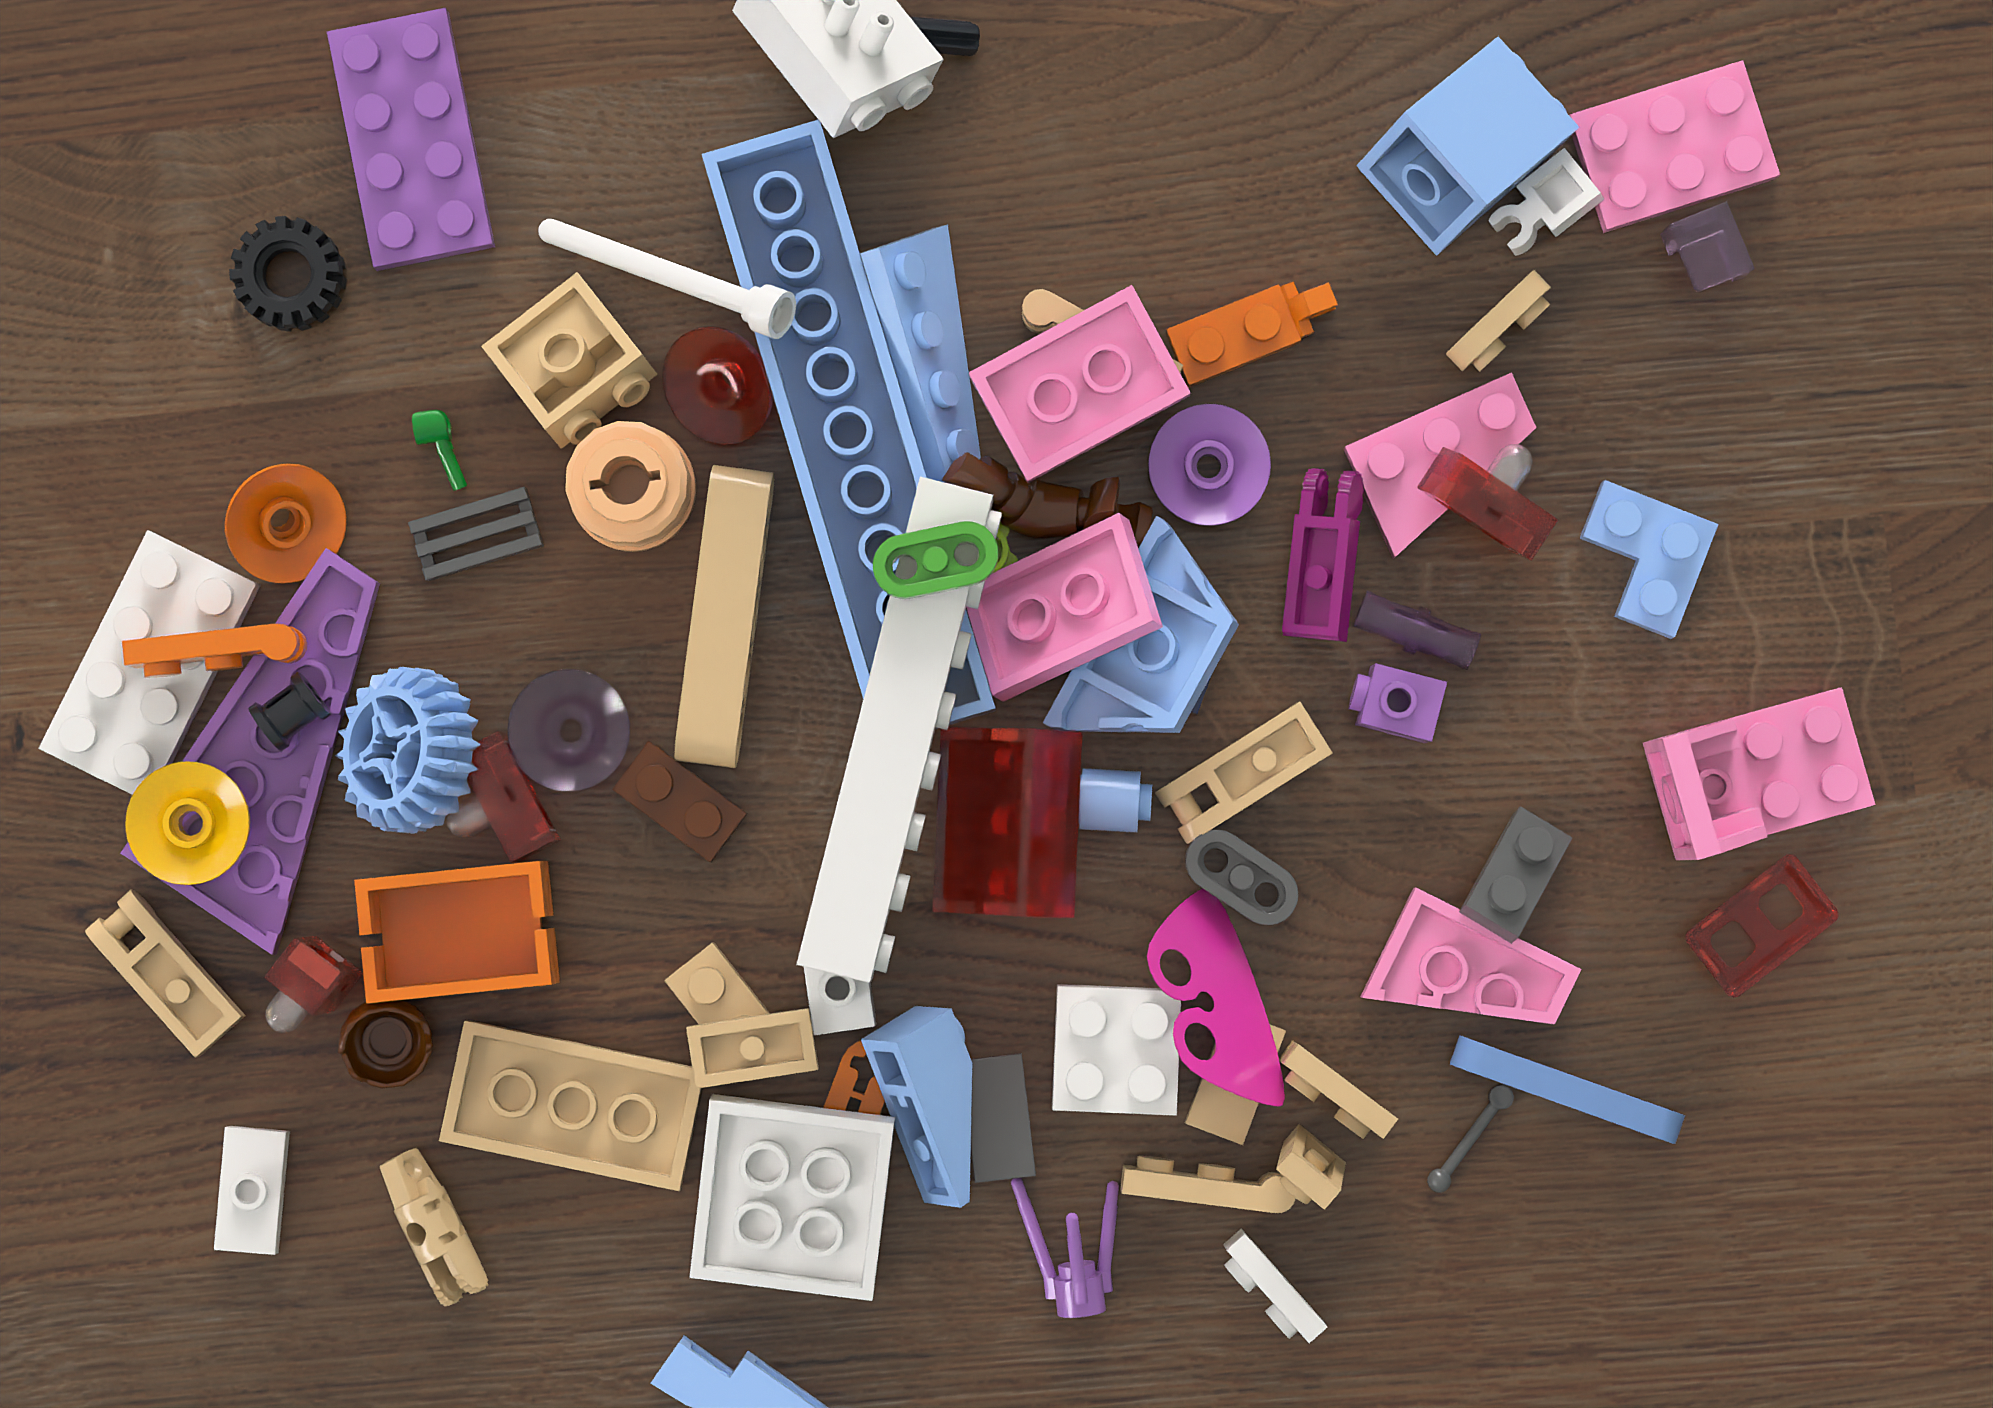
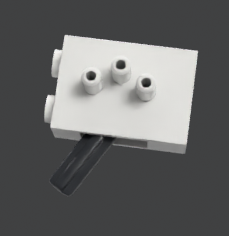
M737 0L732 10L833 138L854 128H857L859 131H865L877 124L886 113L901 106L906 110L918 106L933 91L931 83L944 60L940 54L973 56L977 53L979 47L980 29L978 25L969 21L909 17L896 0Z

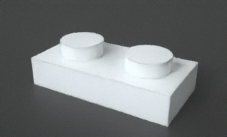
M1242 1229L1223 1244L1226 1251L1232 1256L1224 1266L1248 1293L1258 1285L1273 1302L1265 1312L1289 1339L1299 1332L1310 1343L1327 1328L1321 1317Z

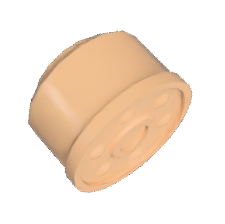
M616 421L593 430L576 446L567 465L566 494L577 521L591 537L601 544L616 550L637 552L649 550L666 543L683 528L690 517L695 503L696 478L688 456L681 446L669 435L642 422Z

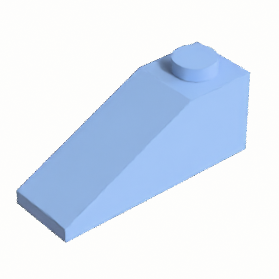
M914 1006L862 1038L861 1041L890 1116L895 1117V1129L924 1203L961 1208L970 1202L972 1061L964 1043L965 1033L963 1027L955 1018L951 1008Z

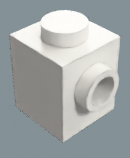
M804 967L814 1035L876 1026L871 982L868 983Z

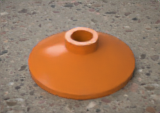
M278 464L264 468L250 476L234 493L225 517L226 540L234 558L253 576L273 583H293L304 580L325 548L337 554L346 531V511L338 490L318 471L298 464ZM279 509H288V521L279 527L272 526V515Z

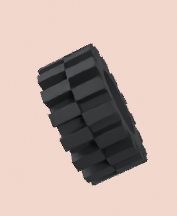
M276 216V222L268 223L264 219L255 224L258 230L253 234L246 231L241 236L240 240L244 244L240 251L233 249L231 259L235 262V268L229 269L230 280L235 283L236 289L233 292L237 300L245 306L244 309L269 327H277L281 331L291 332V328H299L301 331L312 328L310 323L316 320L323 323L330 317L327 311L332 306L338 308L342 299L338 296L340 289H346L347 279L343 276V269H346L344 258L337 251L339 248L317 226L311 225L307 220L296 217V220H290L286 216ZM293 251L300 253L306 257L311 268V277L307 287L299 294L291 297L274 294L266 281V270L270 261L283 252Z

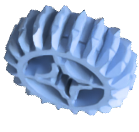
M399 667L398 669H389L387 673L382 675H372L369 687L357 689L358 705L345 708L349 718L347 728L338 731L344 738L343 750L335 756L343 760L344 769L338 776V780L349 786L345 794V801L356 805L357 817L366 819L368 822H371L372 826L380 827L384 831L415 834L418 831L426 832L427 828L443 826L447 814L459 812L458 797L471 793L466 781L468 774L479 770L472 763L473 750L481 744L472 739V731L476 727L478 720L467 714L471 699L460 695L458 683L451 682L447 678H443V675L436 674L433 670Z

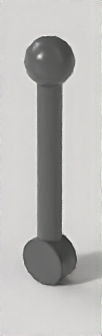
M1496 1085L1490 1089L1488 1093L1489 1104L1441 1169L1437 1168L1429 1173L1427 1183L1432 1191L1442 1193L1450 1187L1451 1174L1499 1109L1504 1110L1512 1105L1514 1095L1509 1087Z

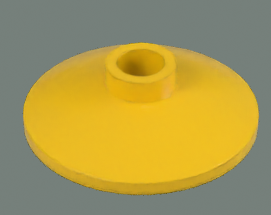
M199 762L171 763L149 774L134 791L126 812V835L129 846L138 862L157 878L180 885L201 884L227 872L243 853L250 832L249 808L238 785L221 770ZM194 811L201 816L203 826L199 833L189 835L183 829L182 823L184 817Z

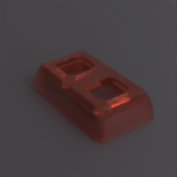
M1788 854L1688 930L1685 939L1727 995L1736 998L1836 922L1839 912L1798 858ZM1778 884L1786 885L1803 908L1802 915L1783 930L1775 929L1758 906L1759 899ZM1730 921L1738 922L1755 945L1754 952L1735 967L1727 966L1710 943L1712 935Z

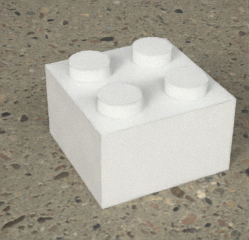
M1057 984L1052 1110L1177 1116L1179 1054L1174 1043L1173 1028L1177 1016L1181 1013V1000L1171 998L1160 988Z

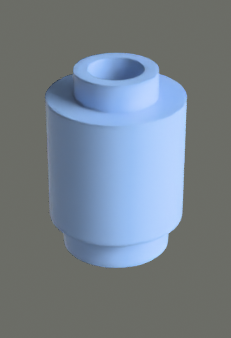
M1083 768L1082 774H1067L1064 822L1079 823V829L1138 832V820L1150 821L1152 784H1140L1141 771Z

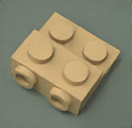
M578 272L481 346L561 449L570 442L578 445L593 430L600 428L602 424L600 419L617 405L630 407L640 402L649 391L650 384L648 381L657 375L643 354Z

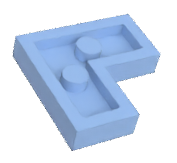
M1602 481L1580 539L1636 560L1614 617L1667 638H1674L1718 524L1609 481Z

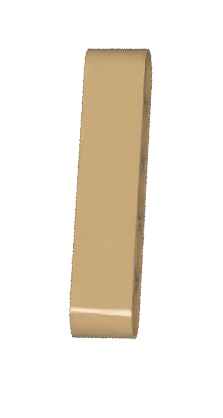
M719 465L712 466L676 731L675 761L730 768L737 767L774 490V472Z

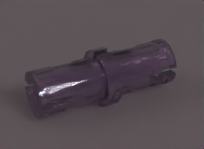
M1368 590L1361 601L1353 623L1354 628L1377 634L1403 645L1402 651L1415 655L1416 651L1445 660L1464 670H1468L1481 638V634L1478 632H1473L1463 627L1460 628L1431 616V610L1419 606L1415 610L1387 600V598L1373 594V592Z

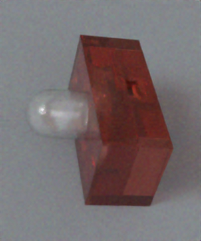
M1510 444L1502 448L1487 471L1463 454L1443 447L1416 487L1511 552L1531 561L1558 521L1550 513L1517 492L1533 465L1530 452L1524 446L1518 444Z
M497 731L477 741L481 745L473 750L472 763L479 770L470 772L467 777L475 794L459 802V812L447 814L446 822L451 833L459 838H470L493 827L511 863H519L561 841L507 734Z
M318 936L294 938L264 976L266 980L279 989L266 1008L265 1016L268 1025L277 1032L287 1033L295 1030L308 1013L315 1016L334 1012L362 977L363 972Z

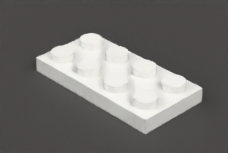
M147 530L38 749L133 795L138 785L149 774L173 763L218 671H206L205 661L182 663V674L144 678L143 668L124 665L122 641L240 628L261 585Z

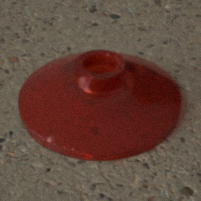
M705 326L685 333L670 347L663 365V387L671 410L686 429L705 441L720 445H731L749 439L764 426L771 412L773 393L763 359L746 339L725 328ZM723 373L729 379L731 386L724 381Z

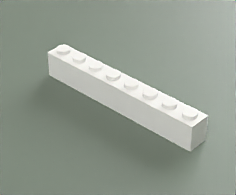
M920 477L906 533L956 522L971 521L986 527L996 540L1002 513L991 510L993 503L992 494ZM964 543L957 547L954 557L960 565L971 566L977 562L979 551L974 545ZM908 556L900 557L895 575L900 579L913 577L917 571L916 561ZM985 581L973 586L912 599L889 597L796 965L868 983L872 982L875 970L887 972L895 941V936L884 934L889 911L891 909L902 912L910 876L899 872L905 849L917 851L926 815L916 813L915 808L920 788L932 791L941 754L930 752L935 729L948 730L956 694L946 692L945 689L951 667L963 670L972 634L960 630L966 607L978 609Z

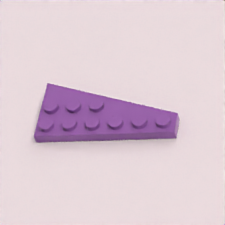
M325 548L275 623L294 627L304 634L307 640V651L304 657L298 662L290 664L272 660L266 657L265 654L253 655L182 761L211 765L227 774L238 785L246 799L250 814V832L246 847L237 862L227 872L211 881L194 885H180L161 880L272 955H277L338 737V731L340 730L380 586L379 582L327 548ZM299 672L310 682L323 699L331 715L324 720L317 717L289 738V747L281 752L266 737L251 716L248 708L255 702L261 705L266 703L291 684L290 677ZM194 811L188 813L183 819V829L189 835L199 833L203 826L201 816ZM127 842L121 854L145 869L138 862Z

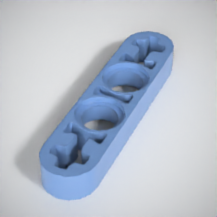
M1460 1035L1450 1061V1065L1672 1144H1676L1685 1118L1683 1114Z

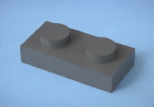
M1520 806L1512 814L1459 912L1512 944L1520 936L1572 837Z

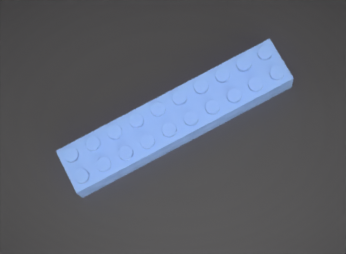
M815 120L704 153L702 158L741 287L750 290L755 286L761 288L766 284H770L792 292L796 298L794 319L788 331L781 338L773 339L757 332L754 333L864 699L890 597L881 589L873 573L874 555L885 540L906 533L919 478L927 477L821 122ZM899 558L893 564L894 574L896 573ZM966 610L960 631L971 633L972 635L963 670L953 667L950 669L945 691L956 694V699L949 725L996 711Z

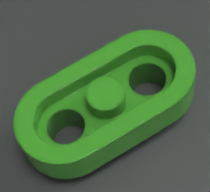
M971 521L956 522L890 537L879 546L873 559V573L881 589L888 595L899 599H912L964 588L985 581L993 573L998 561V546L994 536L986 527ZM969 543L978 549L979 558L975 564L962 566L955 560V550L961 544ZM902 556L911 557L917 563V571L909 579H900L893 573L894 562Z

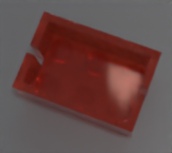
M948 727V730L941 729L932 912L1074 918L1082 732L1035 728Z

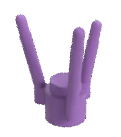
M1013 1178L1011 1185L1043 1276L1045 1298L1056 1299L1057 1315L1063 1318L1086 1317L1106 1311L1104 1293L1113 1291L1111 1263L1118 1207V1183L1110 1181L1107 1184L1097 1270L1095 1271L1094 1261L1083 1260L1079 1220L1077 1214L1071 1212L1066 1216L1070 1262L1059 1264V1275H1056L1024 1183L1021 1178Z

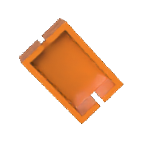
M548 861L354 880L359 934L382 933L383 945L361 948L366 1003L560 983L555 928L543 929L541 918L554 916Z

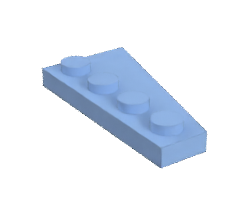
M948 224L860 253L926 477L940 482H944L942 478L953 461L966 452L978 459L981 458Z

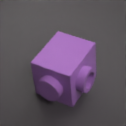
M1375 663L1370 666L1368 676L1357 674L1350 697L1349 709L1358 711L1355 723L1357 726L1422 743L1432 742L1447 682Z

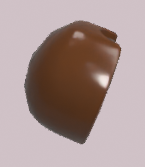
M404 1000L376 1003L364 1002L354 1008L341 1027L338 1043V1053L341 1055L350 1076L357 1081L367 1082L369 1085L378 1088L405 1086L424 1072L433 1049L431 1030L426 1018L415 1005Z

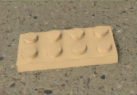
M465 1020L439 1141L680 1191L702 1088L695 1089L692 1066Z

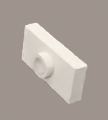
M238 1126L225 1127L214 1250L270 1255L279 1253L290 1131Z

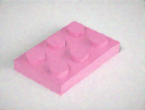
M1743 60L1569 115L1579 126L1572 134V138L1582 169L1604 198L1602 202L1595 206L1603 233L1775 180L1780 176Z
M1132 285L969 372V377L1027 483L1180 402L1191 394Z
M1120 513L992 573L985 580L978 609L966 607L991 694L1002 702L1163 627L1130 521Z

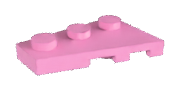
M1413 888L1360 996L1367 999L1555 1024L1581 969L1519 938L1511 944L1459 912L1460 909L1418 888Z

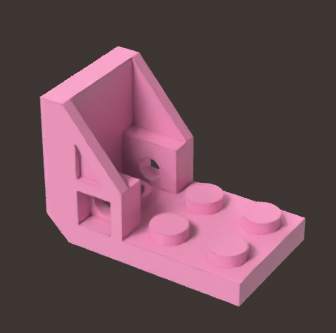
M1842 687L1643 742L1676 860H1699L1764 839L1769 834L1876 805Z

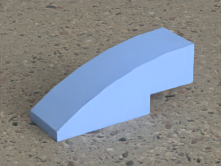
M685 1335L651 1382L652 1385L692 1408H829L750 1351L746 1352L735 1370H733Z

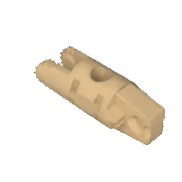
M417 1148L408 1150L380 1165L381 1173L395 1208L394 1213L440 1304H443L444 1307L450 1306L463 1298L462 1293L464 1291L465 1293L469 1292L471 1295L486 1289L489 1280L481 1265V1261L444 1186H441L420 1151Z

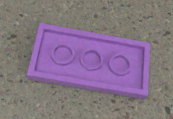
M441 8L327 31L373 268L376 271L494 248L495 243L450 16L447 9Z

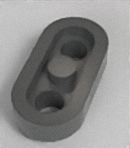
M1210 830L1203 835L1200 834L1189 844L1185 855V866L1190 878L1198 886L1252 922L1262 925H1274L1284 921L1293 913L1298 902V887L1292 875L1235 835L1223 830ZM1213 848L1222 850L1227 858L1225 868L1216 873L1209 871L1204 864L1205 854ZM1264 882L1273 884L1277 890V899L1270 906H1262L1255 899L1256 888Z

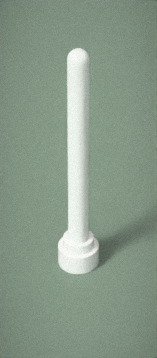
M546 219L539 226V236L547 243L741 313L743 321L748 322L750 329L759 334L779 339L788 331L794 319L796 298L790 291L770 284H766L761 288L755 286L748 290L554 219Z

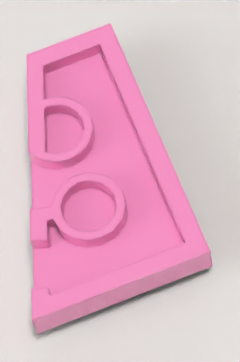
M1511 372L1345 446L1343 450L1352 470L1359 471L1362 474L1363 494L1392 558L1394 559L1537 427ZM1438 476L1455 483L1444 501L1427 495Z

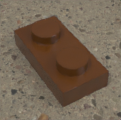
M651 741L646 743L612 789L709 862L714 860L748 814L681 763L675 761L673 757Z

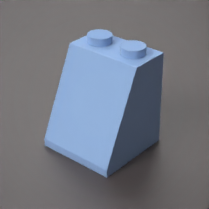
M1498 36L1406 110L1357 164V167L1437 256L1515 188L1516 185L1547 160L1579 126L1567 114L1564 106L1552 97L1527 69L1524 61L1512 52Z

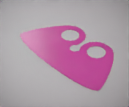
M1202 888L1188 897L1167 917L1152 938L1147 953L1152 977L1165 994L1176 1000L1187 1001L1196 999L1200 992H1207L1214 1001V1008L1211 1012H1205L1201 1008L1196 1007L1179 1013L1173 1028L1176 1050L1181 1061L1204 1080L1240 1097L1261 1104L1282 1106L1285 1094L1279 1057L1250 965L1222 903L1218 898ZM1169 949L1176 950L1187 959L1191 968V978L1186 985L1175 986L1164 977L1160 968V958L1164 951ZM1192 1023H1200L1206 1026L1215 1039L1216 1051L1209 1060L1196 1058L1189 1051L1185 1043V1030Z

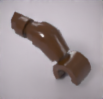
M966 452L953 461L942 478V481L948 484L992 494L993 503L991 510L1002 513L1000 520L1002 525L1021 535L1034 539L1069 537L1080 532L1082 528L1084 530L1120 513L1130 521L1139 548L1151 526L1153 514L1151 506L1142 502L1129 505L1117 504L1120 490L1119 477H1110L1097 481L1090 487L1089 498H1085L1082 489L1047 483L1038 478L1027 483L1025 478L1015 472L1008 473L1007 467L993 458L984 456L978 459Z

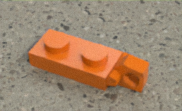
M1294 282L1281 287L1278 284L1166 329V335L1177 362L1183 364L1181 372L1189 388L1300 344L1302 338L1314 333L1310 320L1335 310V306H1338L1329 282L1300 294Z

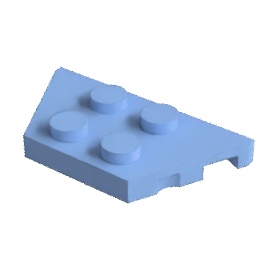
M1158 516L1155 517L1138 549L1163 627L1072 669L1043 721V724L1055 731L1180 733L1239 626L1175 531L1164 519Z

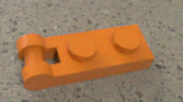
M267 624L122 641L125 666L143 668L144 678H157L182 674V663L205 661L206 671L242 668V657L265 654L266 657L272 660L291 664L298 662L304 657L307 651V640L304 634L294 627H289L285 624Z

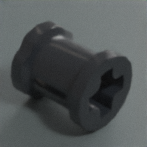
M299 672L290 677L291 684L266 703L261 705L255 702L248 708L257 725L281 752L289 747V738L317 717L324 720L331 715L323 699L310 682Z

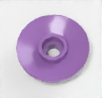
M1218 404L1192 406L1172 416L1158 431L1151 446L1148 462L1150 481L1161 503L1180 519L1202 526L1223 525L1235 521L1248 513L1262 497L1268 484L1271 469L1268 445L1259 428L1243 413ZM1210 456L1218 461L1220 471L1217 476L1205 478L1198 473L1197 462L1202 457Z

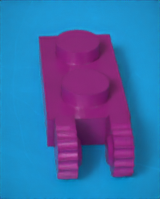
M1311 468L1306 472L1302 484L1303 490L1301 491L1299 514L1294 516L1282 625L1283 636L1347 642L1360 521L1357 518L1362 511V495L1364 492L1363 478L1359 471H1343V474H1341V478L1338 480L1339 485L1337 486L1338 493L1336 494L1334 517L1323 516L1328 505L1329 476L1327 471Z

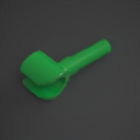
M441 410L414 413L412 415V425L416 444L436 443L437 453L453 491L466 487L467 483L451 443L452 433L449 417Z

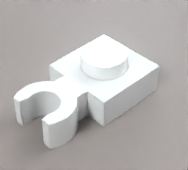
M1563 148L1516 185L1525 200L1519 205H1505L1498 208L1489 218V222L1496 232H1499L1512 222L1522 225L1519 235L1507 244L1514 255L1517 256L1525 253L1533 246L1537 237V231L1541 227L1546 225L1554 236L1557 237L1602 202L1604 198L1572 156Z

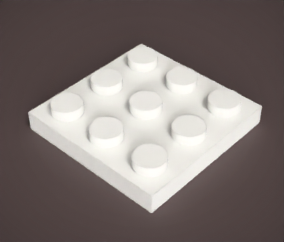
M712 1094L709 1100L689 1278L872 1301L895 1117Z

